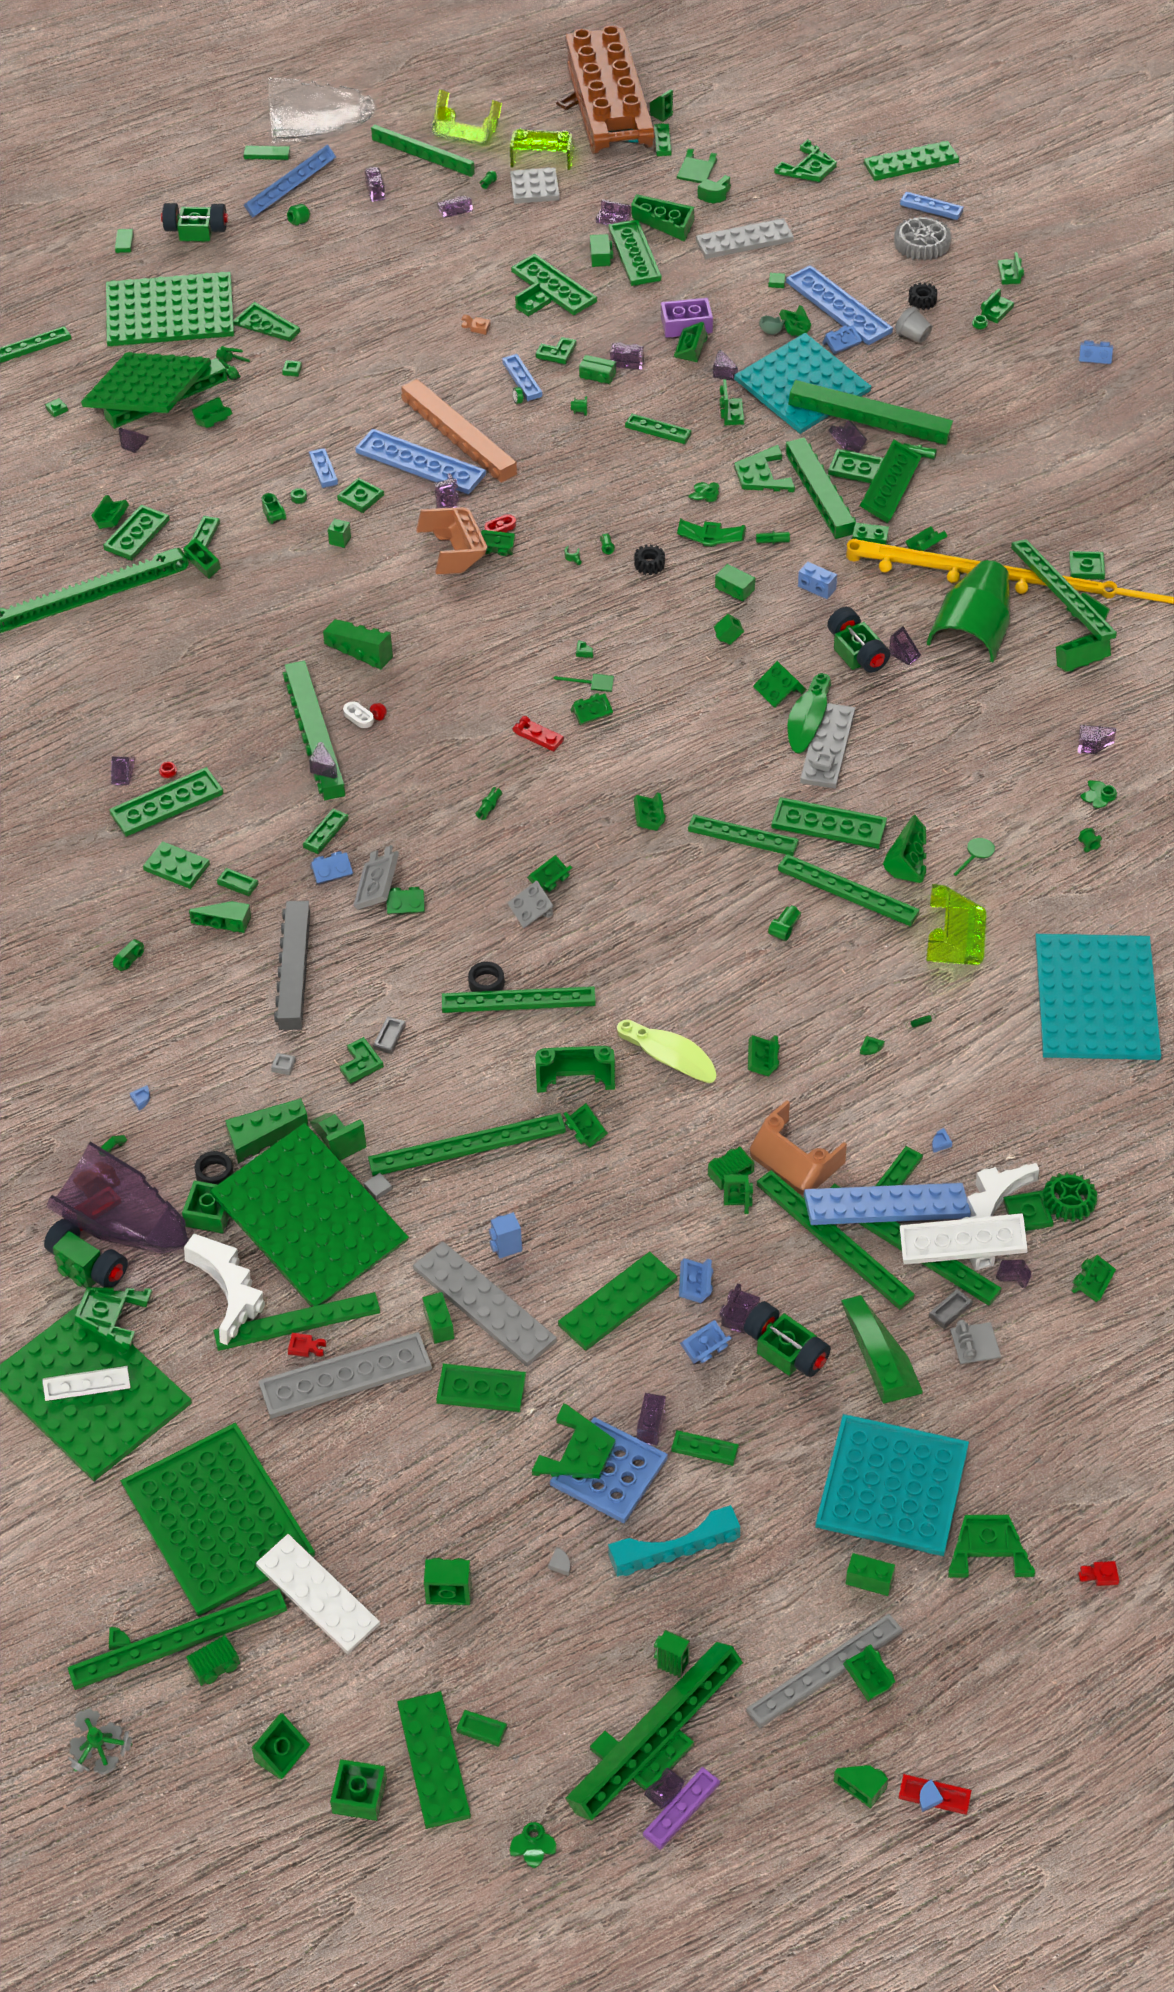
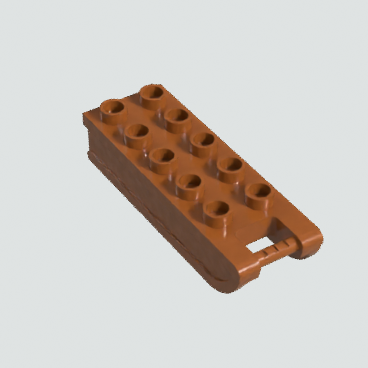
M608 25L602 30L595 31L582 28L575 30L573 33L565 34V42L568 49L567 67L592 154H598L601 149L609 148V142L638 139L639 144H644L645 148H651L654 139V129L623 27L618 28L614 25ZM634 129V130H628V131H619V132H611V133H608V131H613V130Z

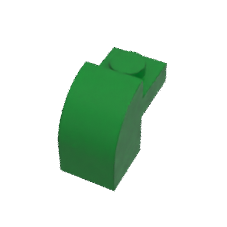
M724 175L718 182L706 178L698 185V199L707 203L725 201L726 193L731 188L730 177Z

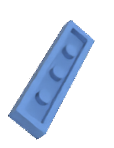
M905 192L900 200V205L955 220H958L963 212V206L910 192Z
M518 354L502 358L503 365L517 386L522 389L527 401L542 397L541 389Z

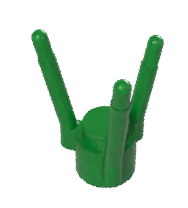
M221 346L216 352V358L226 368L228 366L226 362L231 361L232 358L250 362L249 359L232 353H242V349Z

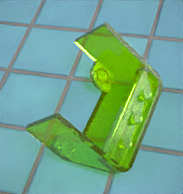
M439 89L432 124L433 134L478 145L487 144L498 126L502 103L492 100L489 116L483 120L482 127L455 122L456 112L452 108L447 107L449 92Z
M517 129L512 133L510 143L511 167H514L517 149L567 152V170H571L574 139L570 132Z

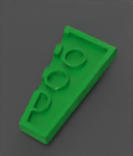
M255 301L233 320L235 326L286 341H291L301 332L298 326Z

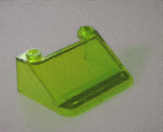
M932 884L930 906L946 908L944 930L936 928L930 932L926 960L970 965L982 963L985 947V908L945 885Z

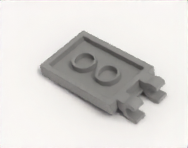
M392 845L385 847L384 856L378 857V850L372 851L369 862L364 864L353 905L357 910L387 901L399 856L398 851L392 852Z

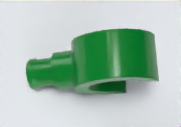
M569 545L565 547V559L580 565L582 563L580 560V549L578 548L576 553L571 554L569 553Z

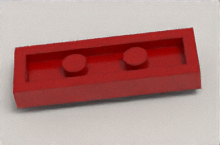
M903 1774L898 1799L920 1804L921 1790L929 1780ZM933 1781L943 1798V1802L934 1807L967 1815L972 1790Z

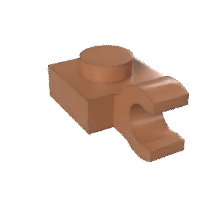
M464 314L461 320H463L461 327L471 328V332L486 335L490 327L489 319L475 317L473 320L469 315Z

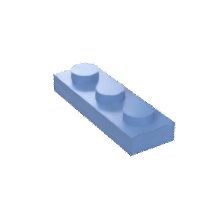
M325 448L309 451V457L321 487L338 485V479Z

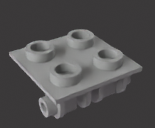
M535 881L507 902L523 928H526L542 915L547 918L553 915L552 907L554 906L538 881Z
M959 1320L956 1328H950L960 1364L1001 1358L991 1322L968 1325L965 1320Z

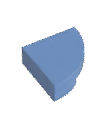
M147 1085L130 1093V1097L138 1110L143 1109L149 1102L150 1092Z
M944 1128L937 1131L933 1138L932 1150L934 1153L952 1147V1141Z
M929 1780L923 1786L920 1793V1808L922 1812L943 1802V1798L932 1780Z

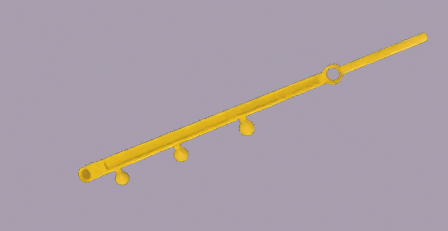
M858 539L849 540L846 550V557L852 562L860 560L861 557L882 560L879 563V569L884 573L892 569L891 562L949 570L947 580L950 583L959 581V572L969 573L981 562ZM1004 566L1009 572V580L1018 581L1015 585V591L1019 594L1027 592V583L1047 586L1032 570ZM1063 576L1076 591L1102 594L1105 598H1113L1117 594L1174 604V597L1117 588L1116 583L1112 581L1102 583ZM1110 587V588H1112L1114 591H1113V592H1107V591L1105 590V588Z

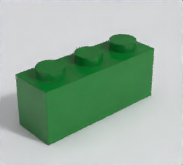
M1093 633L1056 646L1057 666L1067 672L1111 656L1110 640L1100 642Z

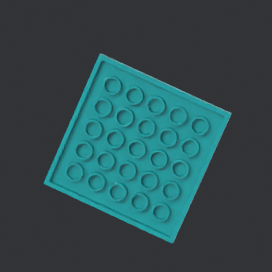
M806 333L736 373L734 376L735 381L800 434L831 415L788 405L790 391L795 380L861 397L870 392L872 387Z
M843 1414L815 1527L944 1556L969 1441Z

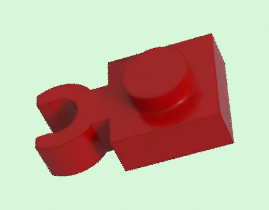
M292 1333L288 1346V1355L309 1357L310 1352H312L316 1356L322 1357L324 1356V1349H318V1347H326V1340L317 1339L313 1341L312 1335Z

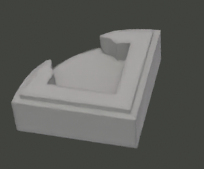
M556 1547L548 1569L569 1576V1557L562 1549Z

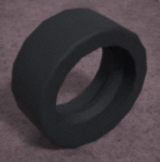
M484 961L471 967L468 973V983L471 992L502 991L504 988V972L502 968L496 963ZM484 974H490L498 978L496 982L490 985H481L475 981L476 978Z
M219 1151L206 1152L196 1160L194 1166L196 1180L200 1182L218 1185L234 1174L231 1159L228 1155ZM212 1164H220L226 1167V1170L216 1177H208L202 1174V1171Z

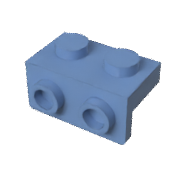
M1084 340V343H1080L1079 361L1111 364L1113 345H1110V342L1101 341L1100 344H1096L1092 340Z
M341 851L335 852L328 858L320 856L314 858L310 864L317 884L353 875L347 852L343 854Z
M685 1258L681 1261L679 1297L702 1303L711 1295L713 1289L711 1285V1277L713 1275L711 1259H707L703 1264Z
M713 1320L680 1344L693 1364L699 1360L701 1363H704L712 1357L711 1352L717 1350L719 1353L728 1347L727 1341L732 1338L730 1335L726 1337L716 1321Z

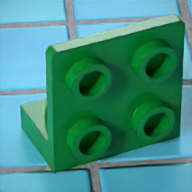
M723 379V385H720V395L723 396L719 399L720 408H723L720 410L721 419H724V425H744L742 398L728 399L726 379Z
M778 661L753 685L774 708L792 690L794 692L798 690L801 694L807 690Z

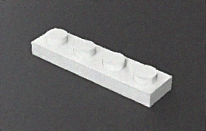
M128 1366L49 1377L42 1380L45 1401L130 1388Z

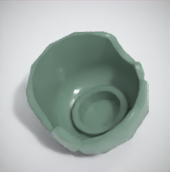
M765 315L761 317L759 325L766 334L775 335L782 330L785 320L781 322L780 317L774 318Z

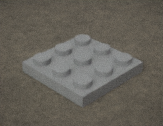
M547 167L543 169L510 171L514 204L559 200L555 168Z

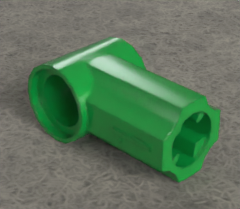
M793 905L787 906L778 919L772 920L768 934L787 941L792 933L793 926L801 917V912Z

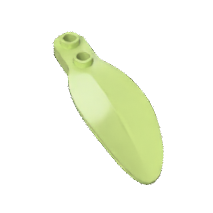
M623 1020L617 1025L619 1037L640 1046L656 1060L706 1083H713L715 1081L716 1071L713 1063L705 1052L691 1040L672 1032L649 1029L631 1020Z

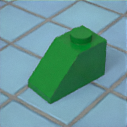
M668 90L650 102L651 116L662 122L673 116V90Z
M325 1113L310 1121L311 1126L325 1144L327 1135L345 1127L337 1115L333 1113Z
M865 1765L837 1768L834 1771L833 1782L871 1809L886 1791L888 1778L882 1770Z

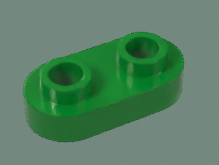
M133 939L116 955L113 967L119 971L127 970L144 953V944L137 939Z

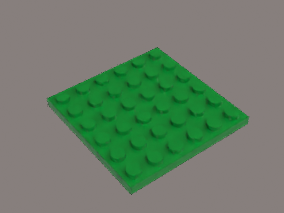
M127 352L81 401L82 407L169 413L211 365L210 358Z

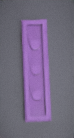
M702 1767L643 1832V1837L661 1850L720 1785V1780Z

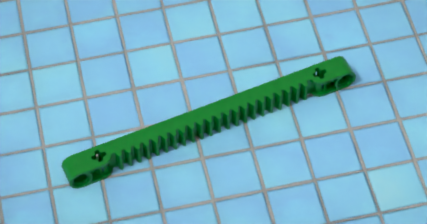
M173 548L156 554L151 561L145 559V563L139 561V565L134 563L132 567L127 565L125 570L120 568L119 572L113 570V574L107 572V576L103 574L100 575V578L95 576L93 581L88 579L87 583L81 581V585L75 583V587L71 585L68 586V589L63 587L62 591L55 590L54 594L49 592V596L42 594V598L36 596V600L30 598L29 602L23 601L22 605L16 603V607L10 605V609L0 608V633L181 572L188 567L189 561L180 548Z

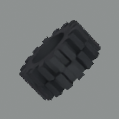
M919 282L918 285L915 283L909 289V305L918 309L922 308V310H925V308L929 310L930 307L933 308L937 302V288L935 289L934 285L931 287L932 284L930 283L926 285V282L924 284Z
M646 544L644 548L640 546L634 553L635 569L639 573L643 572V575L647 573L649 575H652V573L658 574V571L661 572L665 567V552L662 548L659 549L657 545L653 547V544H650V547Z

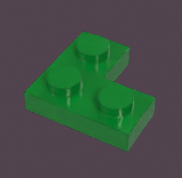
M561 337L557 346L541 343L536 351V358L566 365L577 345L576 340Z
M362 1037L347 1045V1049L354 1059L341 1065L340 1071L349 1084L383 1068L384 1065L367 1040Z

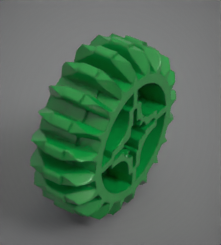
M1066 1171L1064 1175L1058 1173L1057 1177L1052 1176L1050 1181H1047L1043 1189L1042 1200L1045 1202V1208H1049V1213L1051 1215L1056 1214L1057 1220L1063 1218L1064 1222H1066L1067 1219H1071L1074 1223L1076 1219L1082 1221L1083 1217L1088 1218L1090 1213H1093L1097 1205L1098 1194L1095 1190V1185L1090 1184V1179L1084 1180L1083 1174L1076 1176L1074 1172L1072 1175H1069ZM1055 1193L1059 1195V1199L1056 1198ZM1081 1195L1084 1196L1085 1201L1081 1199Z

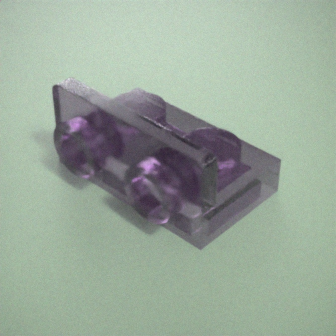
M460 196L437 203L443 218L472 211V199L467 196Z
M602 200L601 209L596 217V223L608 225L629 221L631 218V206Z
M847 421L844 427L832 425L828 430L839 444L848 451L859 453L867 441L866 437L851 421Z
M451 473L447 474L448 480L434 483L436 508L457 507V502L459 501V496L456 492L458 483L456 478L453 479Z
M737 1283L735 1289L730 1290L727 1298L728 1302L722 1306L719 1316L722 1317L721 1326L745 1334V1321L751 1311L760 1303V1297L741 1291V1284Z

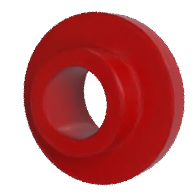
M375 703L370 707V712L373 714L374 719L381 721L385 718L387 710L383 704Z
M164 762L159 768V774L163 778H172L177 774V767L172 762Z

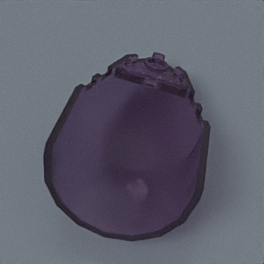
M91 1141L56 1197L51 1195L46 1206L51 1211L103 1241L158 1254H166L183 1249L189 1241L185 1229V1219L168 1201H164L158 1194L159 1191L145 1180L146 1177L143 1173Z

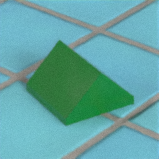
M703 322L682 330L674 354L675 358L698 362L706 338V329Z
M280 1713L251 1748L254 1761L277 1778L283 1779L307 1750L310 1743L287 1717Z

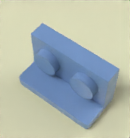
M854 325L848 327L843 326L836 332H828L822 343L823 345L828 344L834 355L860 344L862 340Z

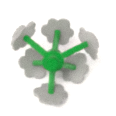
M88 1708L85 1711L78 1712L75 1716V1727H79L81 1731H87L88 1729L89 1731L87 1739L84 1736L79 1739H71L69 1753L74 1755L75 1759L68 1757L72 1762L70 1766L74 1768L75 1772L79 1771L82 1773L84 1769L89 1772L90 1768L83 1765L85 1759H90L92 1757L91 1752L94 1748H97L101 1759L95 1762L94 1772H99V1774L110 1773L116 1768L119 1759L110 1755L105 1757L102 1745L105 1744L107 1749H114L116 1744L121 1745L120 1754L123 1757L125 1751H129L132 1746V1737H128L129 1731H125L122 1740L120 1737L123 1733L122 1727L115 1726L113 1722H109L107 1726H102L100 1729L94 1727L97 1725L96 1720L100 1717L98 1711Z

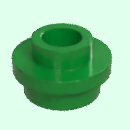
M977 315L972 320V326L979 330L984 329L988 326V320L983 315Z
M228 365L226 368V374L231 381L238 379L237 375L239 373L234 366Z

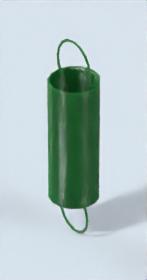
M927 1015L909 1022H911L914 1028L932 1022V1017Z

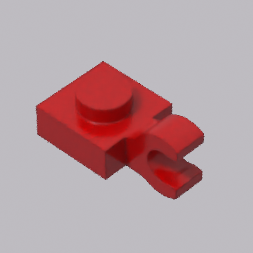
M1115 1561L1093 1562L1092 1567L1080 1566L1081 1572H1078L1081 1582L1095 1580L1096 1586L1118 1585L1119 1583Z

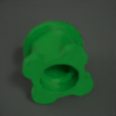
M585 396V400L574 398V401H571V411H574V414L579 412L587 416V396Z
M1086 828L1080 832L1078 840L1085 845L1084 851L1088 853L1091 850L1100 848L1102 837L1100 835L1096 836L1094 829Z

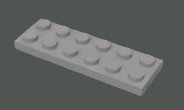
M784 218L696 236V242L705 259L794 241V236Z
M827 703L823 720L808 747L800 778L801 784L836 789L855 714V707ZM818 751L835 755V761L830 772L812 768Z

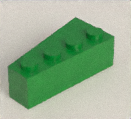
M638 194L635 195L631 203L632 219H638L641 223L685 242L695 221L693 206Z
M334 619L323 631L324 644L380 670L393 658L391 632L385 631L382 633L376 628L369 630L363 625L356 627L353 623Z
M301 1098L225 1120L227 1134L238 1164L243 1162L244 1158L260 1153L261 1149L273 1146L278 1140L284 1138L303 1123H306L309 1127L307 1112Z

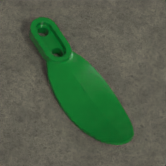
M817 674L813 678L808 691L796 701L791 709L787 727L788 740L795 753L799 754L806 750L823 720L827 708L826 695L831 686L830 676L827 674Z

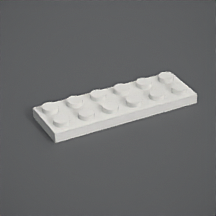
M1023 1214L900 1225L904 1265L1028 1253Z
M289 1534L256 1562V1567L347 1654L380 1625V1621Z

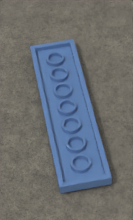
M811 265L786 277L787 284L842 326L854 325L861 340L868 346L893 333V327Z
M372 429L355 448L356 453L468 495L486 475L485 469Z
M963 1183L804 1190V1198L811 1225L963 1219L970 1217L971 1214Z

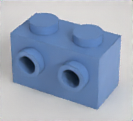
M807 562L800 569L798 587L825 599H828L836 590L837 574L810 562Z
M514 1212L492 1219L491 1228L489 1229L492 1240L489 1242L492 1251L497 1253L499 1259L521 1252V1227Z

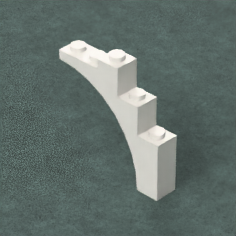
M1037 1163L1026 1164L1020 1168L1005 1170L1002 1173H998L996 1167L977 1172L975 1184L980 1193H974L967 1197L971 1214L970 1217L963 1219L992 1217L1003 1202V1197L1009 1196L1025 1185L1038 1181L1039 1167ZM995 1256L969 1258L975 1271L994 1266Z
M193 1234L184 1246L185 1261L208 1273L223 1290L228 1308L219 1328L220 1343L228 1345L230 1340L236 1337L238 1328L246 1322L247 1317L255 1319L257 1314L263 1311L265 1306L263 1291L252 1288L250 1270L238 1266L240 1259L238 1258L237 1248Z

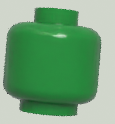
M304 204L293 205L288 209L287 219L293 225L297 226L309 221L310 210Z

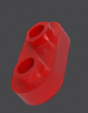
M510 514L502 515L486 522L484 529L508 532L516 527V518Z

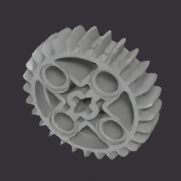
M914 216L913 219L908 218V221L903 220V223H899V226L896 227L894 245L902 256L912 257V260L918 259L919 261L924 259L925 261L929 259L931 261L932 258L942 257L949 250L951 245L950 228H947L943 221L933 220V217L929 219L927 216L925 218H921V216L916 218Z

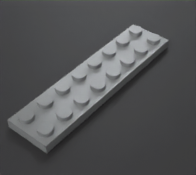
M444 1241L413 1264V1270L439 1292H442L448 1300L526 1367L557 1342L555 1335Z
M419 1332L265 1378L258 1382L270 1419L432 1370V1365Z

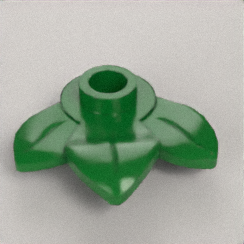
M705 482L696 483L694 485L695 492L688 495V497L693 500L705 499L707 502L716 501L720 486L715 482L710 484Z
M1090 780L1088 781L1090 790L1080 795L1081 799L1085 802L1093 803L1094 808H1102L1108 802H1112L1117 798V791L1111 785H1105L1101 781Z
M537 1822L528 1823L523 1828L522 1833L515 1836L510 1844V1856L523 1855L525 1862L531 1868H536L542 1863L544 1854L552 1855L556 1853L554 1838L546 1834L544 1827ZM536 1832L538 1836L531 1837L530 1834Z

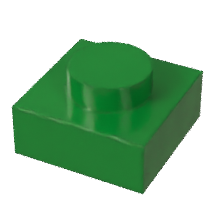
M60 398L45 404L46 410L54 418L68 411L67 405Z

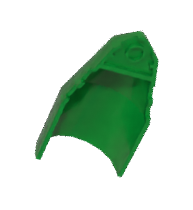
M994 560L981 561L946 594L929 633L927 645H931L935 633L939 630L947 628L960 629L973 634L983 641L989 649L990 662L994 663L1010 624L1009 572L1000 562Z

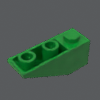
M234 901L189 910L191 923L233 932L245 933L251 919L250 904Z

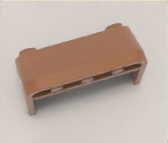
M464 507L421 509L416 529L417 533L433 532L439 540H450L454 550L440 551L436 574L463 573L485 555L487 545L469 509Z
M786 1100L764 1120L751 1144L750 1156L768 1171L772 1170L797 1193L804 1195L805 1189H817L845 1164L847 1144L843 1142L831 1154L822 1148L813 1149L808 1154L779 1133L789 1121L790 1102Z

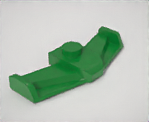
M680 518L677 534L700 542L703 546L714 547L721 543L744 541L746 526L721 529V523L704 521V526L701 527Z

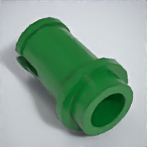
M488 171L486 176L480 181V184H482L480 186L487 189L492 182L497 180L496 172Z
M607 533L600 536L602 552L607 555L612 554L615 546L611 542V537Z

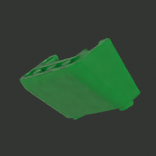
M609 1046L542 1048L536 1052L537 1093L547 1092L549 1084H556V1076L595 1075V1083L601 1081L605 1085V1090H615L614 1051Z

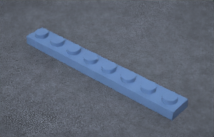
M327 144L245 203L244 207L253 218L335 159V154Z

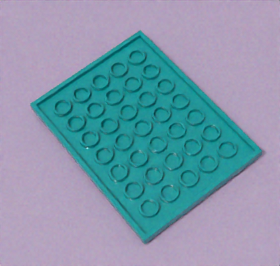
M1036 933L1035 944L1043 1058L1160 1060L1161 1048L1150 936Z

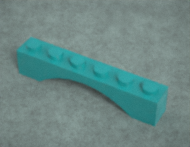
M729 1505L711 1511L696 1529L680 1538L665 1542H644L626 1538L608 1544V1556L616 1576H628L635 1571L650 1569L662 1562H672L684 1555L690 1556L703 1549H712L724 1542L731 1543L740 1538L741 1526L732 1506Z

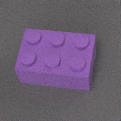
M708 298L661 302V320L665 338L681 336L684 328L699 322L705 324L707 333H713V316Z

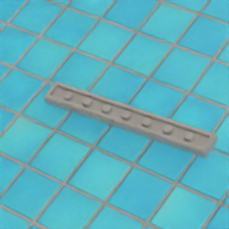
M887 1614L747 1707L746 1712L756 1725L762 1728L847 1671L843 1665L846 1660L862 1652L870 1644L874 1649H880L901 1635L903 1629L890 1614Z

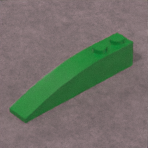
M859 1295L841 1300L882 1404L923 1394L909 1357L864 1298Z

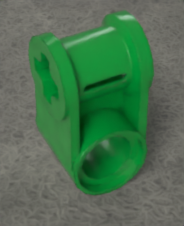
M273 493L264 494L261 498L262 510L268 523L271 525L275 521L286 520L285 510L276 495Z

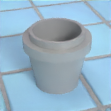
M916 307L907 308L899 317L895 326L896 334L901 337L905 336L920 344L927 339L933 328Z

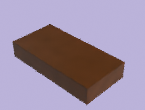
M575 92L556 102V105L564 110H568L578 104Z

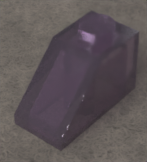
M1080 725L1078 753L1097 754L1115 741L1116 728Z

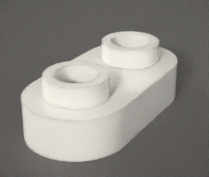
M349 702L344 705V716L358 727L369 728L373 725V714L359 703Z

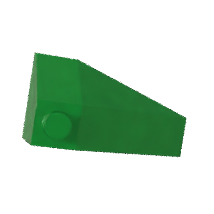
M916 815L910 818L886 854L883 866L894 878L921 883L926 873V866L923 865V860L926 859V853L923 852V846L926 844V827Z

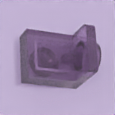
M1002 1260L996 1277L999 1281H1017L1021 1288H1026L1031 1278V1270L1024 1260Z
M666 1768L661 1778L649 1786L644 1795L659 1808L663 1809L681 1791L684 1780L671 1769Z

